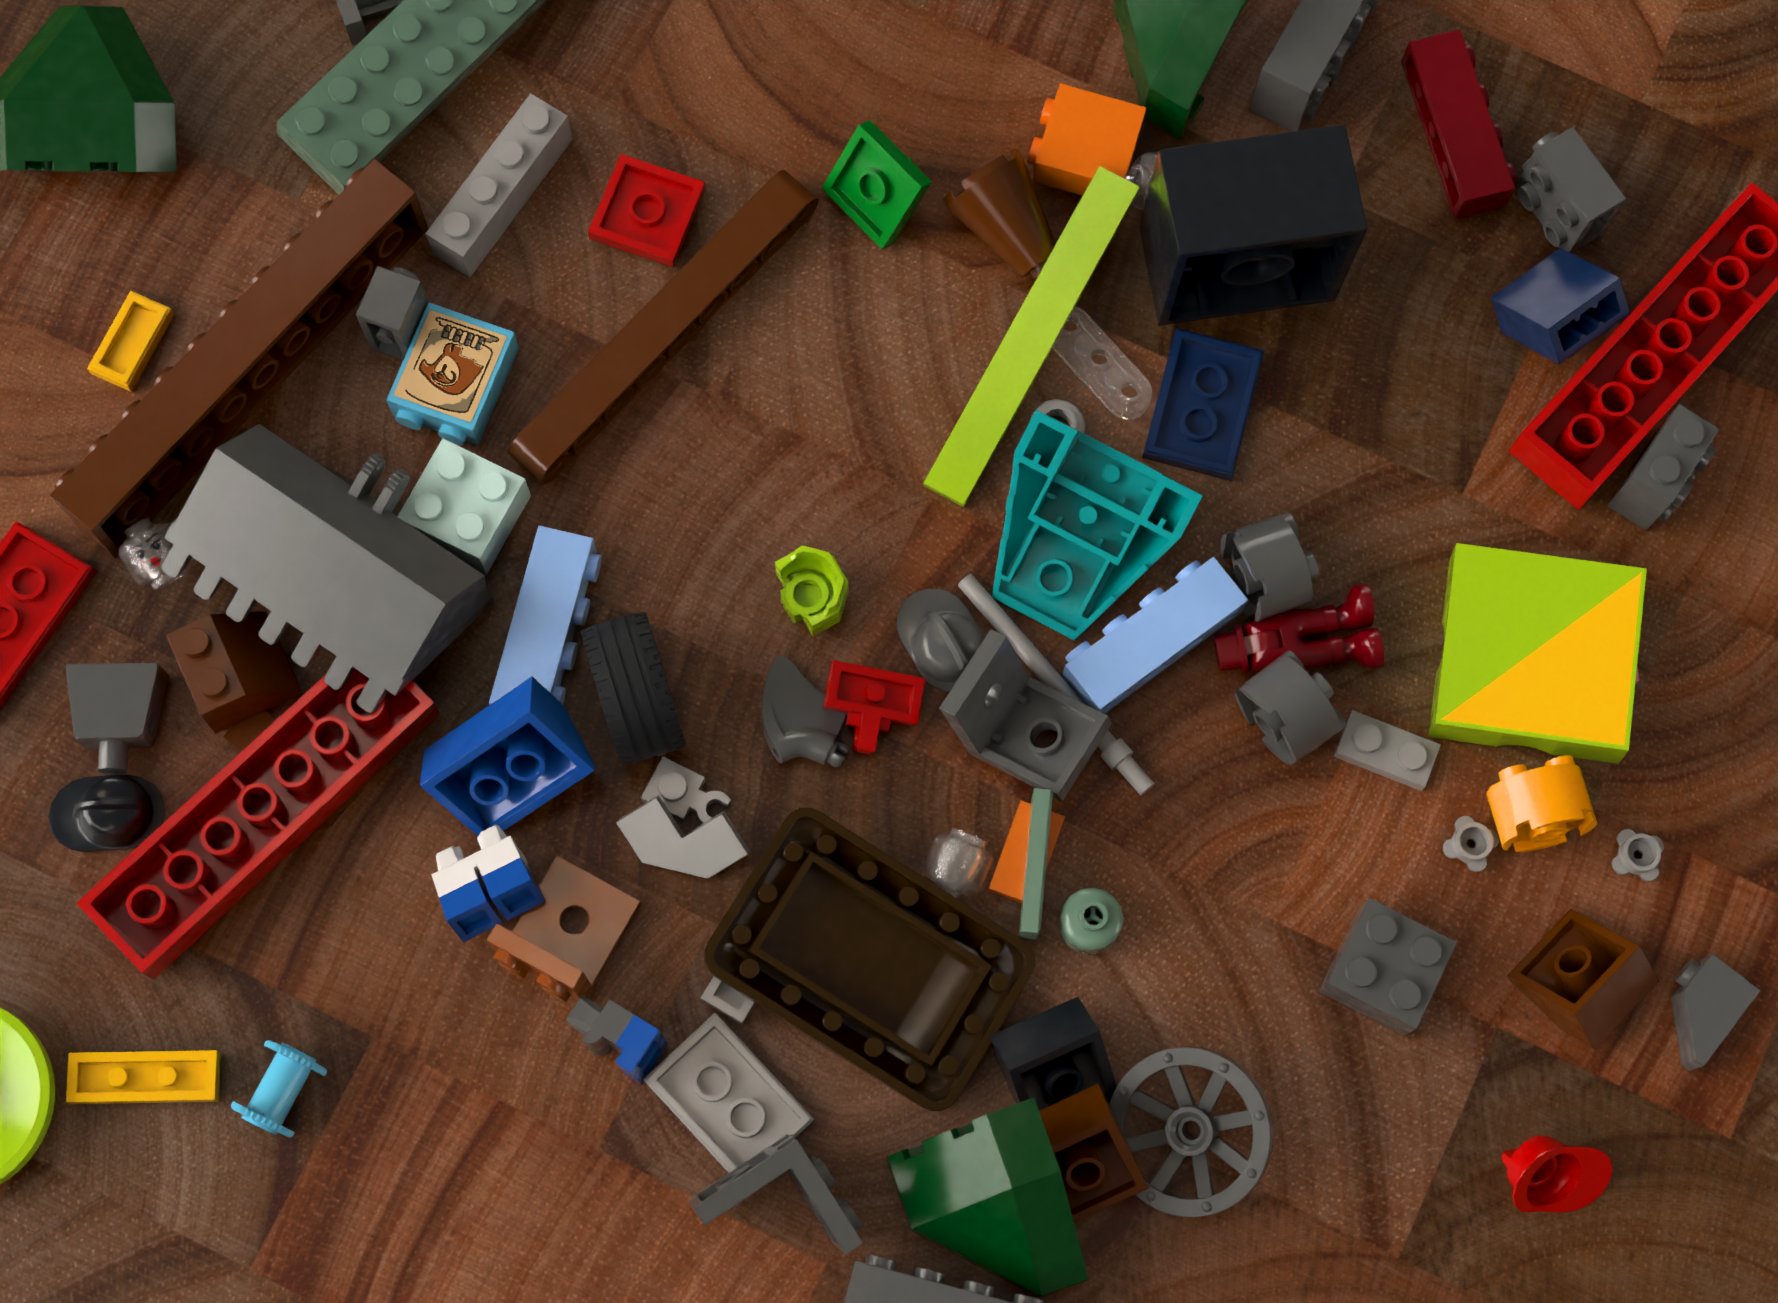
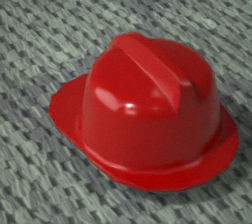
M1545 1135L1531 1137L1517 1149L1505 1150L1501 1155L1502 1161L1507 1167L1508 1182L1513 1188V1203L1521 1212L1564 1213L1577 1211L1591 1204L1606 1189L1613 1170L1610 1158L1602 1150L1585 1146H1567L1555 1138Z

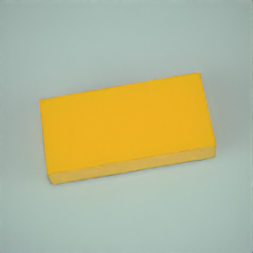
M130 291L87 368L88 371L98 378L132 392L175 315L172 309Z

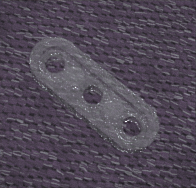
M1075 306L1067 321L1075 323L1077 329L1074 331L1063 329L1052 349L1113 415L1125 420L1136 419L1142 416L1147 411L1152 398L1150 382L1083 309ZM1102 354L1106 357L1107 362L1096 364L1091 359V356ZM1124 387H1133L1137 391V395L1135 397H1126L1121 390Z

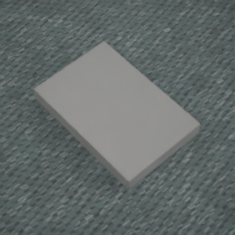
M716 1013L709 1017L643 1079L728 1173L786 1134L789 1137L792 1136L795 1140L815 1121Z

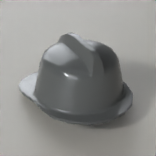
M928 588L915 592L908 597L897 613L896 629L919 673L929 685L941 691L950 692L985 639L967 607L952 593L943 589Z

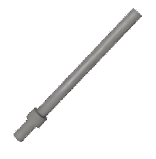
M972 574L963 578L959 582L958 587L996 631L1007 637L1016 654L1043 684L1085 704ZM1108 730L1098 745V748L1102 751L1100 757L1112 771L1117 769L1140 796L1144 795L1155 783L1131 757L1134 752L1122 738L1116 740Z

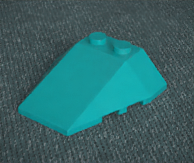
M1036 410L1014 451L1012 477L1005 508L1006 515L1002 539L1000 540L992 598L1075 640L1182 537L1203 495L1095 438Z

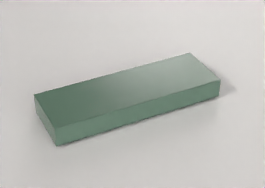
M1034 788L1031 798L1019 938L1035 941L1039 937L1041 930L1053 793L1049 789Z

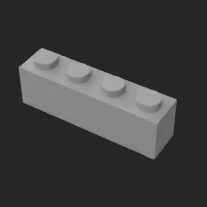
M529 94L425 233L435 257L469 278L473 275L573 140L569 119L566 114L535 95Z

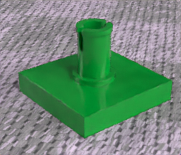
M868 120L858 125L823 184L822 189L883 250L893 245L932 181L919 169L916 162H912L913 158L906 156L871 120Z

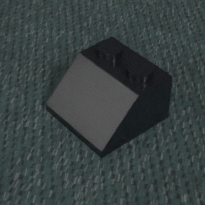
M1079 997L989 1036L1001 1072L1016 1104L1035 1098L1040 1111L1099 1083L1110 1104L1117 1085L1100 1031Z

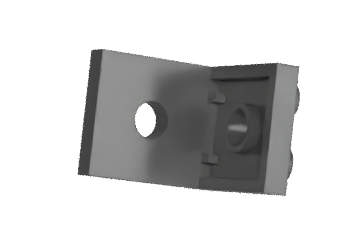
M990 629L939 708L970 755L1034 788L1051 790L1053 797L1062 802L1112 724L1108 715L1029 677L1007 637ZM1054 730L1058 732L1057 739L1051 746L1047 748L1034 746L1037 735L1042 731Z
M788 1134L688 1200L698 1218L706 1225L787 1171L827 1235L838 1249L847 1254L863 1243L856 1233L863 1225L847 1201L844 1202L841 1197L835 1200L828 1188L836 1183L824 1163L814 1155L809 1158L798 1140H794Z

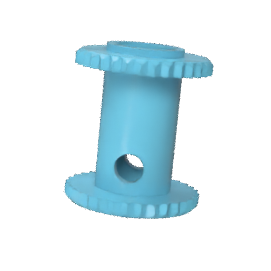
M267 1040L264 1046L277 1052L247 1108L233 1101L231 1109L242 1114V1119L274 1135L280 1133L291 1138L295 1132L282 1126L287 1114L311 1070L326 1076L327 1069L317 1064V1059L283 1042L279 1045L271 1040Z

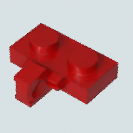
M833 660L830 663L822 709L847 713L846 725L855 726L851 751L871 755L876 750L878 732H889L891 722L912 727L918 725L925 678Z

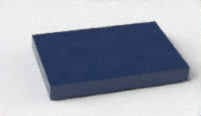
M1176 328L1142 458L1231 481L1264 351Z

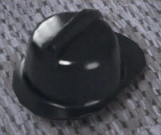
M126 774L93 776L74 780L63 787L51 803L48 818L51 832L59 843L71 850L82 852L126 850L138 847L162 825L165 808L163 798L154 784L142 777Z

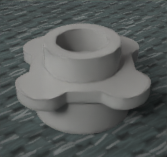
M1462 816L1455 822L1456 830L1452 838L1444 842L1443 852L1449 859L1457 858L1466 863L1470 871L1479 872L1487 866L1486 857L1492 848L1498 845L1499 837L1493 829H1488L1485 825L1474 822L1473 818L1469 816ZM1468 840H1473L1475 842L1474 848H1469L1467 846Z
M1631 829L1622 830L1616 837L1619 849L1617 856L1611 862L1613 870L1619 875L1626 873L1639 875L1646 882L1654 880L1659 875L1657 865L1661 859V852L1664 850L1662 840L1655 835L1635 834ZM1635 851H1639L1642 854L1641 859L1634 857Z

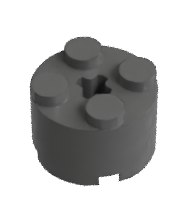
M1290 513L1268 517L1225 533L1221 537L1222 559L1228 557L1232 559L1233 571L1227 574L1248 599L1243 610L1248 617L1255 615L1254 621L1256 622L1309 603L1314 598L1312 579L1319 577L1318 565L1310 551L1303 552L1298 541V527Z
M1290 650L1262 669L1235 692L1237 704L1249 725L1252 726L1257 723L1265 734L1261 739L1262 742L1275 756L1288 765L1302 760L1346 727L1343 716L1328 700L1334 695L1329 683L1317 672L1310 676L1305 671L1299 658Z

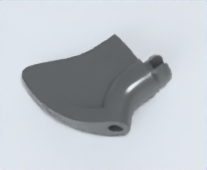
M785 656L775 658L765 682L761 701L762 728L773 756L781 764L793 758L802 757L822 765L827 762L835 768L841 767L848 754L849 747L843 742L836 741L843 725L846 713L822 709L825 695L817 690Z

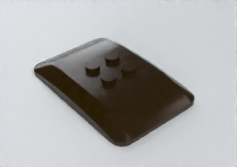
M809 807L792 811L783 821L709 939L704 950V963L714 977L861 1071L926 1110L943 1111L950 1108L958 1100L991 1044L989 1036L999 1031L1024 989L1035 967V955L1031 947L1024 940L822 812Z

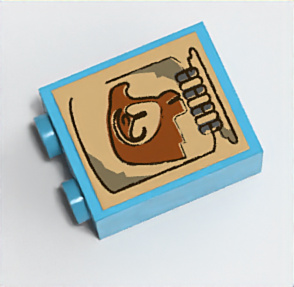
M428 302L386 399L393 416H395V420L413 430H421V427L424 426L438 431V435L441 438L456 445H463L467 441L479 446L519 351L515 333Z

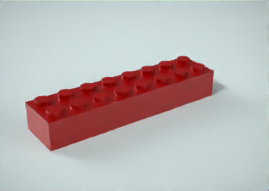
M1751 182L1529 423L1508 452L1579 511L1778 291V203Z
M355 669L341 689L335 690L324 682V675L76 904L142 974L155 980L322 825L332 813L440 715L435 703L411 681L396 696L388 691L376 710L367 712L358 706L357 700L370 678Z

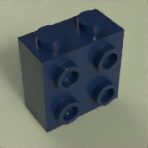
M1562 248L1490 297L1501 333L1557 364L1572 357L1581 348L1630 314L1619 277Z

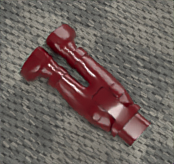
M1360 583L1351 586L1345 602L1337 608L1334 605H1326L1315 609L1288 610L1259 622L1252 620L1242 625V629L1240 625H1235L1232 627L1233 632L1213 635L1219 670L1225 671L1240 668L1241 674L1248 673L1249 669L1260 672L1288 650L1292 651L1299 658L1305 670L1332 664V666L1343 664L1345 659L1357 661L1363 667L1371 670L1383 667L1384 649L1382 638L1377 628L1360 630L1354 635L1344 638L1337 636L1326 640L1308 642L1301 640L1303 637L1321 633L1327 634L1338 632V630H1358L1371 627L1374 622V603L1369 585L1367 583Z

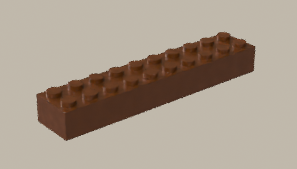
M373 159L366 168L356 170L349 178L346 189L334 201H327L320 207L315 215V221L303 233H297L289 239L283 249V254L271 266L262 268L254 276L251 287L239 300L234 299L223 308L219 315V320L207 333L197 335L191 341L185 356L174 367H167L159 374L155 380L154 388L142 400H137L127 407L122 415V421L109 434H104L95 440L89 449L88 456L77 468L66 471L58 479L55 490L50 494V497L73 523L116 558L206 464L215 449L224 444L363 299L377 266L390 270L429 229L416 192L376 159Z

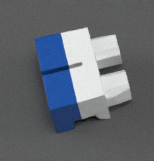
M494 825L480 832L477 840L481 850L466 857L460 846H451L436 854L438 871L431 875L446 921L463 943L494 928L496 923L502 924L497 908L508 921L546 902L540 887L534 880L527 865L528 862L512 837H507L499 825Z

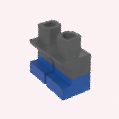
M582 995L566 1019L568 1023L573 1025L572 1028L585 1036L582 1042L593 1054L604 1056L613 1049L620 1053L615 1063L627 1076L641 1085L644 1082L643 1079L649 1074L668 1044L660 1030L610 999L603 1008Z

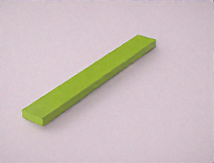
M1101 166L1098 167L923 483L926 488L965 507L1140 189L1138 185Z

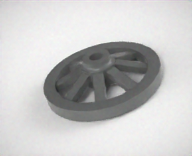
M1180 1046L1154 1053L1138 1062L1126 1073L1116 1087L1109 1105L1118 1120L1131 1151L1136 1152L1168 1143L1173 1148L1152 1181L1141 1170L1149 1189L1136 1194V1196L1146 1204L1175 1216H1208L1228 1209L1241 1201L1256 1187L1263 1177L1271 1158L1274 1141L1271 1110L1257 1081L1244 1067L1232 1058L1203 1047ZM1181 1065L1198 1066L1213 1071L1198 1104L1194 1102ZM1164 1069L1179 1109L1177 1110L1139 1090V1088L1152 1075ZM1228 1081L1241 1095L1248 1109L1215 1116L1213 1110ZM1131 1104L1167 1122L1165 1128L1128 1138L1127 1119ZM1190 1121H1195L1199 1124L1201 1128L1199 1137H1195L1189 1132L1188 1125ZM1252 1125L1253 1143L1249 1159L1218 1136L1219 1131ZM1208 1149L1240 1173V1176L1228 1188L1217 1194H1214ZM1187 1156H1192L1198 1197H1184L1166 1191V1188Z

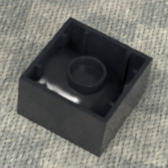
M1346 124L1158 151L1139 225L1158 326L1336 300L1368 230Z

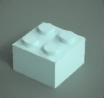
M442 438L397 517L474 569L487 575L530 499L531 494L525 478Z

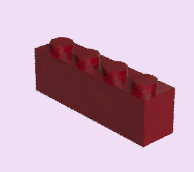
M1460 29L1409 41L1401 64L1454 219L1504 208L1516 189L1517 177L1513 165L1506 163L1502 151L1503 136L1501 129L1497 123H1493L1488 111V91L1483 83L1479 84L1474 70L1476 60L1472 46L1465 44Z

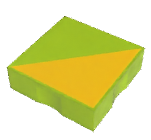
M1456 543L1449 559L1442 618L1444 646L1442 659L1435 677L1429 737L1495 747L1502 745L1526 746L1552 755H1571L1573 758L1619 764L1629 751L1647 568Z

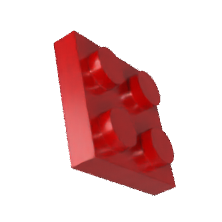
M620 153L588 230L589 239L674 268L706 190L705 182Z

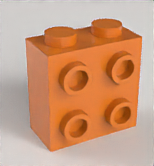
M1060 83L1055 99L1047 97L1043 107L1040 124L1047 125L1043 139L1034 137L1027 163L1035 165L1032 182L1083 196L1099 166L1126 179L1147 107Z

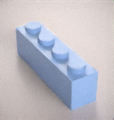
M538 525L489 705L532 676L558 701L564 704L566 688L560 686L564 670L573 669L578 651V643L572 642L577 625H585L590 607V599L584 598L589 581H597L601 568L602 555L597 554L593 538Z
M1214 556L1202 565L1197 560L1189 564L1175 577L1178 583L1166 592L1161 587L1155 589L1139 603V606L1142 608L1129 619L1124 614L1118 616L1102 630L1105 635L1092 646L1085 641L1065 657L1068 663L1064 667L1062 678L1086 705L1104 714L1243 612L1248 602L1247 597Z

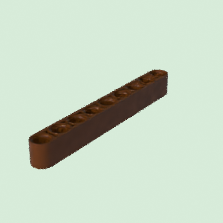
M785 170L777 172L516 436L509 447L508 454L542 484H547L557 477L811 217L818 205L819 199Z

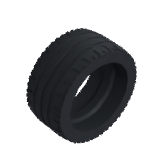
M640 612L629 614L626 617L621 616L615 618V620L601 622L599 625L595 624L581 631L598 695L621 764L636 763L640 760L644 761L653 758V756L664 755L666 752H673L685 746L686 741L647 613Z

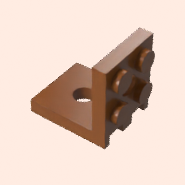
M557 855L539 885L546 902L524 912L513 931L496 923L486 941L495 951L492 958L499 962L498 965L521 979H524L527 973H530L537 979L535 982L542 986L541 989L566 1003L570 996L576 1001L582 995L588 998L639 910L641 902ZM571 909H581L588 914V925L581 933L570 934L562 928V918Z

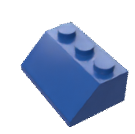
M532 676L424 749L420 786L473 833L479 836L480 832L494 825H499L504 831L595 770V764L565 706Z

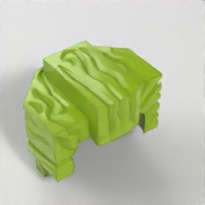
M803 545L794 552L775 561L776 574L784 589L780 590L781 603L793 623L796 624L803 620L813 637L840 622L849 589L848 580L833 555L829 552Z

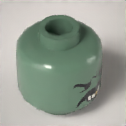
M1091 887L1080 889L1069 896L1060 911L1058 925L1060 935L1069 947L1079 953L1090 955L1101 953L1113 945L1122 930L1124 918L1121 906L1114 896L1105 890ZM1090 912V916L1084 918V913ZM1090 922H1094V923H1096L1097 925H1091V924H1089V923H1090Z

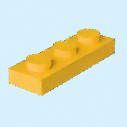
M217 1050L69 1053L66 1103L219 1102L221 1052Z

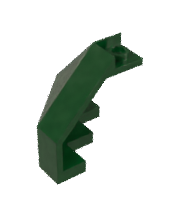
M1114 0L1113 9L1116 20L1120 24L1124 40V51L1139 97L1138 104L1147 107L1144 116L1145 120L1181 139L1203 106L1205 98L1198 93L1232 27L1249 0Z
M93 5L59 6L1 75L0 170L177 172L175 103L123 7Z
M1035 1098L988 1113L972 1120L971 1124L948 1130L922 1141L923 1145L901 1150L887 1156V1163L910 1230L915 1234L1037 1298L1089 1280L1061 1171Z

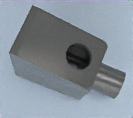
M158 663L66 664L75 739L85 748L99 749L98 772L105 774L127 773L129 748H150L155 743L169 674Z

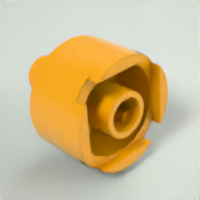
M1571 755L1553 758L1547 761L1545 766L1528 770L1526 765H1514L1505 768L1498 773L1500 782L1490 786L1486 793L1502 848L1506 851L1512 843L1515 852L1534 851L1567 842L1565 834L1568 831L1578 828L1580 836H1582L1597 825L1581 769L1575 765Z

